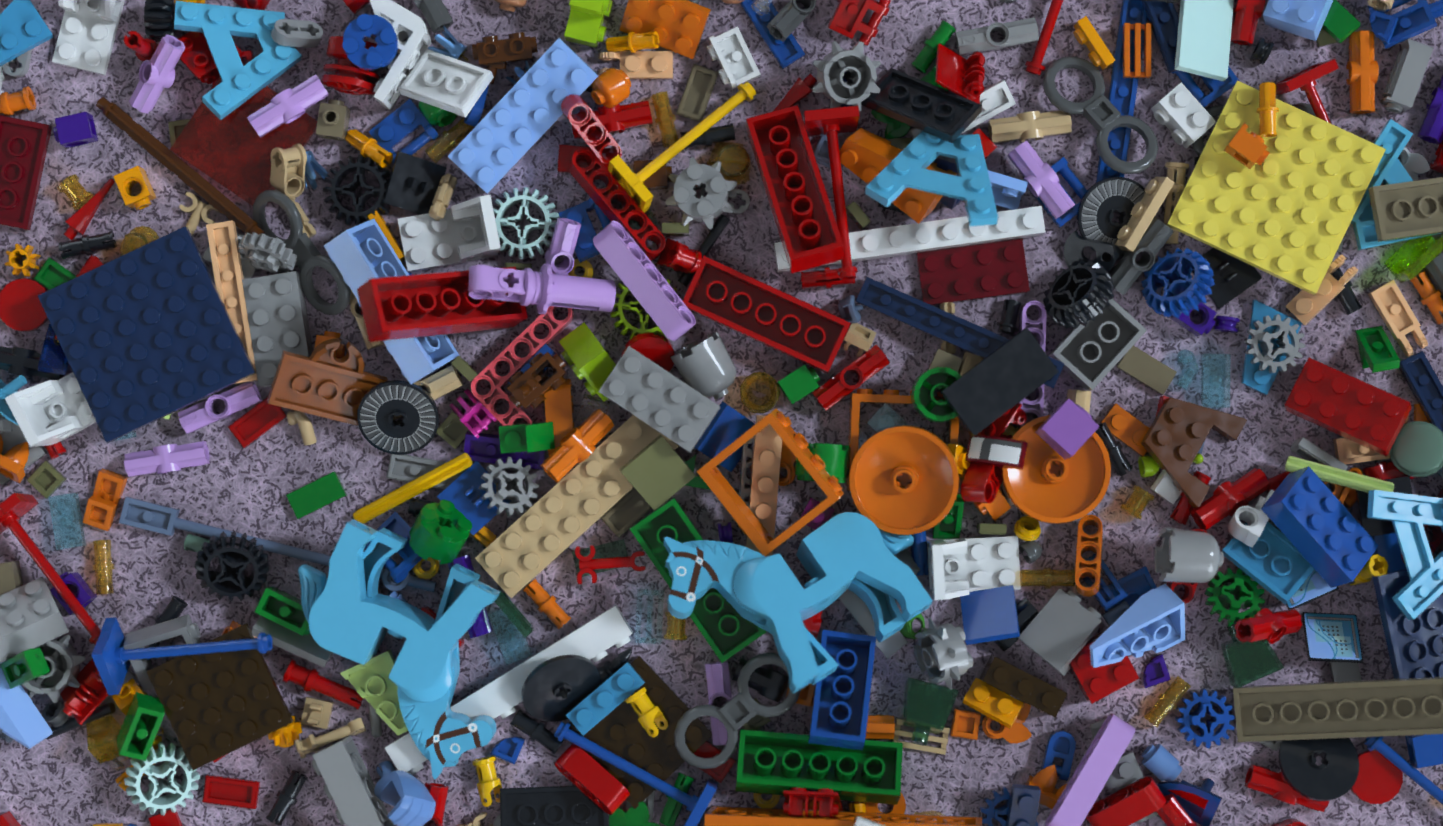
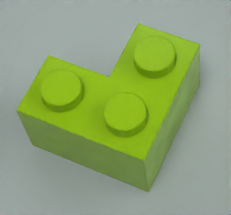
M570 0L569 6L571 11L564 34L565 40L597 48L598 42L603 43L607 27L603 26L605 16L610 17L613 1Z
M584 322L559 341L564 348L561 355L570 366L573 365L571 369L579 380L585 377L587 381L583 384L592 396L598 394L602 401L605 402L609 398L601 394L599 390L616 364Z

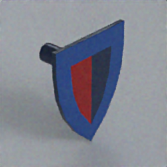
M1209 778L1204 779L1201 787L1195 786L1183 779L1181 782L1168 781L1157 784L1164 796L1173 794L1196 823L1202 826H1210L1222 797L1211 792L1214 786L1213 780Z

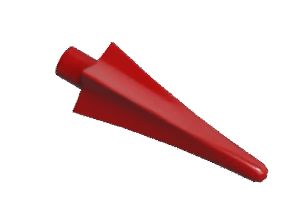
M811 74L803 81L799 77L773 111L792 107L812 92L810 88L817 80Z
M109 179L83 207L65 221L69 225L68 229L64 232L66 237L73 240L78 233L84 234L101 202L113 186L114 179Z

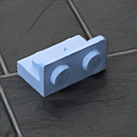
M988 170L995 205L1009 210L1018 209L1021 196L1025 193L1028 182Z

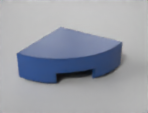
M1371 10L1370 24L1373 33L1380 41L1389 45L1399 20L1398 17Z
M505 738L492 749L490 754L515 764L525 738Z

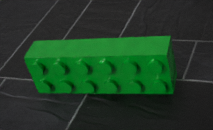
M675 497L630 528L670 588H672V578L669 575L668 568L665 567L669 553L663 545L664 538L669 537L680 543L704 540ZM714 588L709 589L702 598L696 600L693 612L690 615V618L722 663L766 633L762 628L741 617L733 606Z
M740 729L735 791L784 795L783 790L790 791L793 787L805 788L807 791L818 792V789L828 788L838 792L840 800L898 804L901 796L903 743L865 740L863 750L808 743L809 735Z

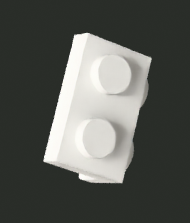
M738 26L719 36L714 37L713 35L709 37L710 45L706 46L711 59L713 61L718 60L722 68L718 70V73L724 85L729 83L733 90L741 83L744 84L761 76Z
M1182 82L1151 108L1156 121L1161 125H1165L1171 131L1173 140L1185 148L1194 143L1216 123L1214 118Z

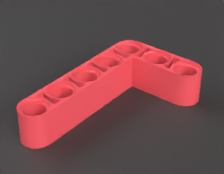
M549 306L545 315H539L471 382V392L503 426L514 425L521 418L525 419L527 423H533L532 419L521 407L517 408L508 398L509 395L502 388L545 344L548 345L570 324L574 317L572 308H567L569 313L566 319L557 320L554 312L558 307ZM539 325H546L549 328V334L544 339H538L535 336V330ZM526 343L530 348L529 354L526 357L520 358L516 354V348L519 344ZM501 362H508L510 365V372L506 376H499L497 373V366ZM483 380L489 381L491 389L486 395L479 394L477 390L479 382ZM502 399L507 400L510 406L505 414H499L496 411V404Z

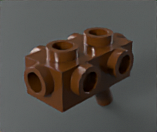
M524 32L508 34L509 39L498 40V36L482 37V42L472 44L474 61L479 60V65L487 66V70H490L494 76L489 84L494 85L497 69H506L508 62L534 59L533 53H538L536 36L525 37Z
M540 352L529 362L531 367L523 373L520 370L509 380L511 385L507 389L511 394L508 398L517 408L523 406L527 409L531 406L535 409L546 399L543 396L550 388L555 391L566 381L563 376L567 372L563 368L567 364L557 353L551 356L548 352L544 355ZM546 367L553 369V374L550 377H545L543 374V370Z

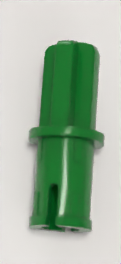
M679 772L674 787L688 794L694 778ZM666 796L668 800L659 820L666 826H674L683 804Z

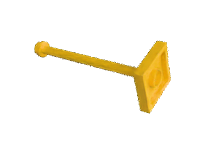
M745 82L738 85V92L639 172H632L619 155L609 162L608 171L644 213L649 210L653 195L643 182L744 100L752 101L756 91L750 83Z

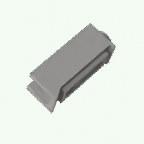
M1411 39L1401 43L1402 50L1398 52L1383 93L1385 98L1380 100V103L1387 105L1386 109L1393 113L1400 114L1402 111L1405 112L1412 108L1434 49Z

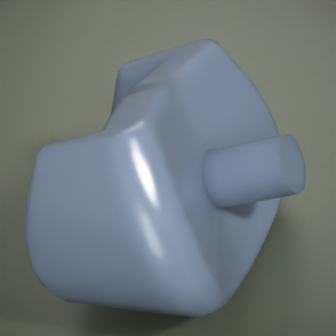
M850 295L838 303L842 319L850 323H858L861 320L859 310H863L864 307L863 304L856 305L854 295Z

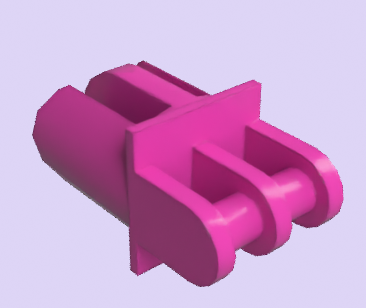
M466 389L464 393L475 405L470 406L465 399L459 396L456 400L466 412L463 413L453 403L450 404V408L476 438H479V433L484 429L487 431L489 429L488 425L492 421L496 422L497 419L473 395L471 390Z

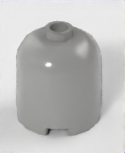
M715 331L708 334V338L701 343L696 340L677 351V355H673L670 358L687 385L705 397L713 396L717 400L729 393L727 388L736 379L737 371L720 335Z
M1164 527L1159 532V536L1163 537L1161 547H1155L1154 559L1155 572L1162 575L1159 577V581L1204 583L1212 580L1218 568L1222 567L1224 555L1220 551L1217 540L1211 534Z

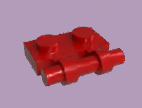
M840 0L828 24V28L850 39H853L856 31L859 30L863 32L859 41L868 46L872 37H876L879 31L877 27L882 17L886 16L890 10L888 6L891 0H879V2L874 0ZM869 8L874 12L869 22L864 23L862 19Z

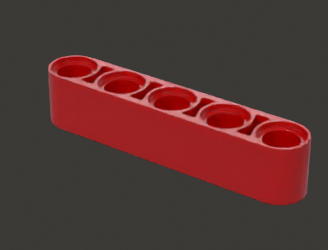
M586 148L576 150L568 165L570 174L611 222L617 221L623 225L650 260L658 258L666 244L663 234L591 150ZM576 160H585L588 164V167H579L576 164ZM602 180L606 188H597L593 181ZM611 201H620L623 208L615 209L612 207ZM634 220L638 222L640 229L634 230L630 228L628 221ZM645 242H655L658 249H648Z

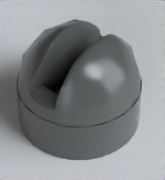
M1026 541L1019 545L1022 555L1024 550L1028 555L1023 556L1027 563L1031 564L1041 556L1042 548L1038 542Z

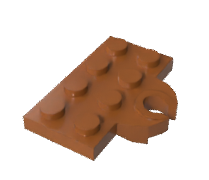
M334 338L318 345L310 357L283 351L267 402L271 405L358 426L357 413L362 398L372 387L386 382L388 379L384 376L365 372L362 355L350 341L346 345L348 350L346 356L335 358L333 353L340 347L339 338Z

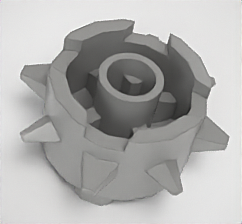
M834 41L832 42V52L827 54L823 60L813 61V65L817 68L818 84L812 91L813 93L822 92L823 95L830 99V108H838L842 104L858 106L860 112L861 102L868 98L870 93H879L881 90L874 83L877 79L876 69L881 65V62L871 61L869 57L863 54L864 43L861 41L851 50L842 49ZM844 72H850L847 81H843Z
M693 157L690 158L689 167L684 169L679 175H669V178L674 183V195L665 202L668 206L679 207L683 213L681 225L686 226L691 220L704 222L708 229H712L714 218L719 217L722 212L733 213L734 209L728 203V193L738 185L736 181H728L723 178L720 173L722 162L717 161L712 166L698 164ZM705 188L706 197L701 195L700 199L697 198L696 190Z
M928 618L929 629L923 627L921 632L915 634V637L918 639V645L914 646L915 657L921 672L925 670L930 676L928 681L930 683L937 684L945 681L949 689L952 690V678L960 680V675L967 673V670L973 667V659L970 653L967 652L964 643L966 639L965 633L960 626L954 627L949 623L935 626L932 619Z
M66 634L61 639L55 638L33 648H40L46 662L50 661L52 670L23 684L28 689L27 694L30 698L36 693L47 694L52 702L56 703L59 701L61 690L69 686L80 687V683L76 678L80 671V664L86 659L85 656L78 655L76 649L69 643L71 637L69 634Z

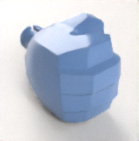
M381 762L379 764L380 767L377 766L376 768L381 779L375 785L374 794L381 801L395 806L387 817L397 826H424L433 817L436 802L428 789L412 774L402 770H395L392 762Z

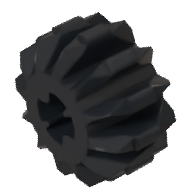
M146 0L144 26L147 38L160 42L166 34L175 36V5L173 0Z

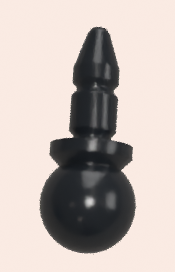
M631 649L621 652L613 661H606L604 666L597 668L601 684L629 660L632 654Z

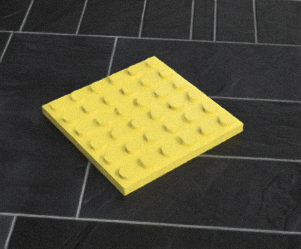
M1237 80L1167 222V226L1315 295L1386 149L1276 98V107L1279 108V112L1276 113L1277 136L1262 137L1264 144L1268 146L1266 150L1270 154L1260 166L1255 163L1249 169L1224 151L1244 123L1249 126L1246 129L1248 133L1254 132L1258 135L1260 133L1259 113H1257V108H1259V90Z

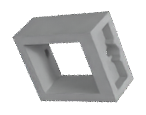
M188 614L127 633L123 647L125 650L145 648L144 646L179 635L183 636L186 644L201 643L199 640L200 630L197 623H192ZM150 659L130 660L143 691L153 689L154 687L147 674V671L153 669Z

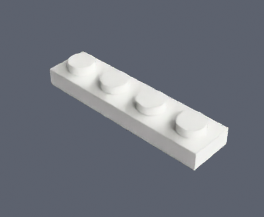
M1000 80L984 89L980 95L982 112L962 133L1016 104L1005 80ZM917 128L909 130L913 140L922 130Z

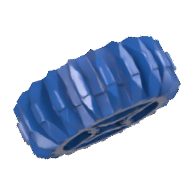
M1177 248L1174 254L1167 250L1165 257L1157 256L1158 262L1153 264L1150 271L1144 272L1146 279L1141 281L1144 288L1142 294L1146 303L1155 313L1162 314L1167 318L1173 315L1179 319L1181 313L1189 316L1191 309L1198 311V304L1207 303L1205 296L1212 294L1210 287L1215 285L1212 278L1214 276L1213 270L1209 266L1210 263L1197 251L1193 252L1188 248L1184 251ZM1192 270L1195 271L1194 279H1191ZM1162 287H1164L1163 290L1165 291L1163 296H1161Z

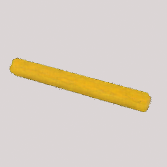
M463 453L358 509L353 513V518L364 524L471 467L473 464L472 459L468 453Z

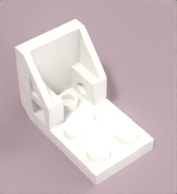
M58 0L59 6L65 12L52 62L106 76L125 0Z
M370 0L374 14L386 19L393 26L397 35V53L399 55H396L388 65L389 72L384 79L380 78L374 88V98L383 107L391 111L401 94L398 88L432 42L428 27L421 17L392 0Z
M490 195L479 196L451 206L450 210H446L444 218L439 221L430 217L429 213L397 219L407 272L497 256L501 248Z
M73 372L59 380H49L15 392L5 398L30 447L56 444L96 423L95 417Z
M1016 535L927 541L929 592L934 600H946L970 595L969 592L1010 585H1013L1014 590L1021 589L1019 543Z

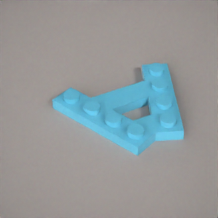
M176 1L174 30L203 33L222 82L202 96V102L219 120H222L302 59V54L295 47L279 45L271 37V31L276 21L285 19L284 12ZM232 36L258 39L263 52L243 66Z
M1392 119L1386 122L1374 141V144L1386 150L1351 221L1358 250L1437 235L1430 234L1378 242L1372 206L1369 203L1370 195L1368 189L1373 186H1380L1382 182L1388 185L1413 181L1398 159L1413 133Z
M922 131L865 188L866 195L886 207L908 187L964 200L969 226L996 225L998 222L997 209L979 134L960 135L953 143H950ZM939 155L955 158L959 176L926 168Z
M1369 490L1367 518L1392 521L1410 582L1392 599L1408 620H1414L1443 593V551L1433 559L1423 525L1439 526L1443 532V498Z

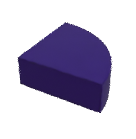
M1159 654L1151 659V662L1145 668L1146 670H1144L1145 674H1143L1144 688L1171 680L1163 655Z

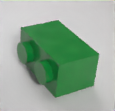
M267 587L255 613L302 636L309 634V623L305 618L301 600L276 587Z
M135 692L116 739L119 755L146 761L165 715L164 706L159 698Z

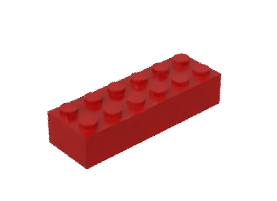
M798 105L747 118V134L791 274L843 260L844 245Z
M704 255L683 299V302L690 311L827 374L851 324L844 319Z
M505 267V269L516 270V267ZM469 270L372 278L357 289L369 342L513 328L527 319L528 316L526 307L521 306L519 302L491 299L479 300L469 297Z

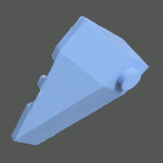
M1166 584L1143 594L1090 645V659L1093 668L1120 662L1125 656L1133 655L1135 658L1142 657L1143 653L1149 650H1153L1155 653L1162 652L1184 641V602Z
M0 665V729H2L4 734L30 749L52 735L53 731L21 685L10 689Z

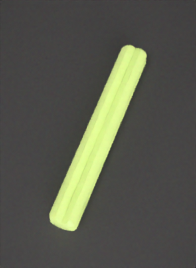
M1289 456L1286 461L1285 470L1288 472H1295L1309 466L1325 482L1369 493V490L1394 491V484L1392 482Z

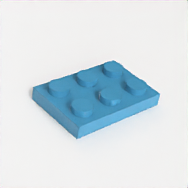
M1268 521L1253 548L1233 537L1222 550L1224 557L1285 605L1315 570L1287 537Z

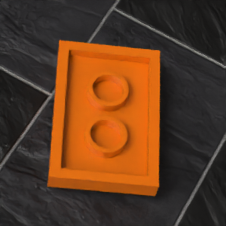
M628 0L619 31L627 34L632 31L635 34L657 31L660 41L658 45L660 47L694 59L711 9L688 0Z

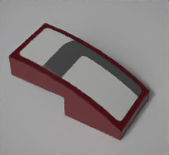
M970 435L965 461L974 464L995 465L999 468L1023 469L1028 443L1002 437Z

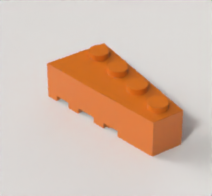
M863 128L858 129L848 137L839 150L841 164L867 184L902 151L892 146L890 141ZM932 162L926 168L937 172H942L955 176L957 175V173L951 170L945 171L941 168L936 167L937 163ZM907 187L892 204L919 224L933 212L943 195Z

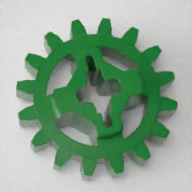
M1227 568L1225 575L1220 571L1217 572L1215 579L1212 578L1209 581V588L1204 593L1209 596L1205 601V605L1213 606L1209 613L1211 615L1217 613L1219 615L1218 622L1227 619L1228 626L1230 627L1234 621L1238 622L1240 619L1254 617L1265 603L1264 599L1259 598L1264 594V589H1257L1258 583L1250 580V576L1242 575V570L1239 568L1236 573H1233L1231 568ZM1231 582V585L1229 586L1223 585L1222 587H1220L1224 583ZM1247 607H1250L1247 611L1239 613L1241 608L1247 609Z

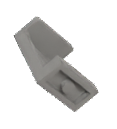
M1059 588L1018 638L1050 666L1065 676L1071 669L1069 666L1070 662L1098 629L1102 630L1105 626L1100 620L1103 616L1091 606L1088 609L1084 608L1079 604L1082 600L1071 590L1065 593Z

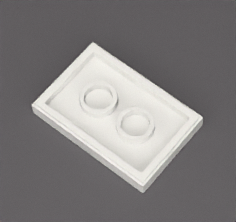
M426 49L398 89L401 95L466 117L494 76L490 70Z

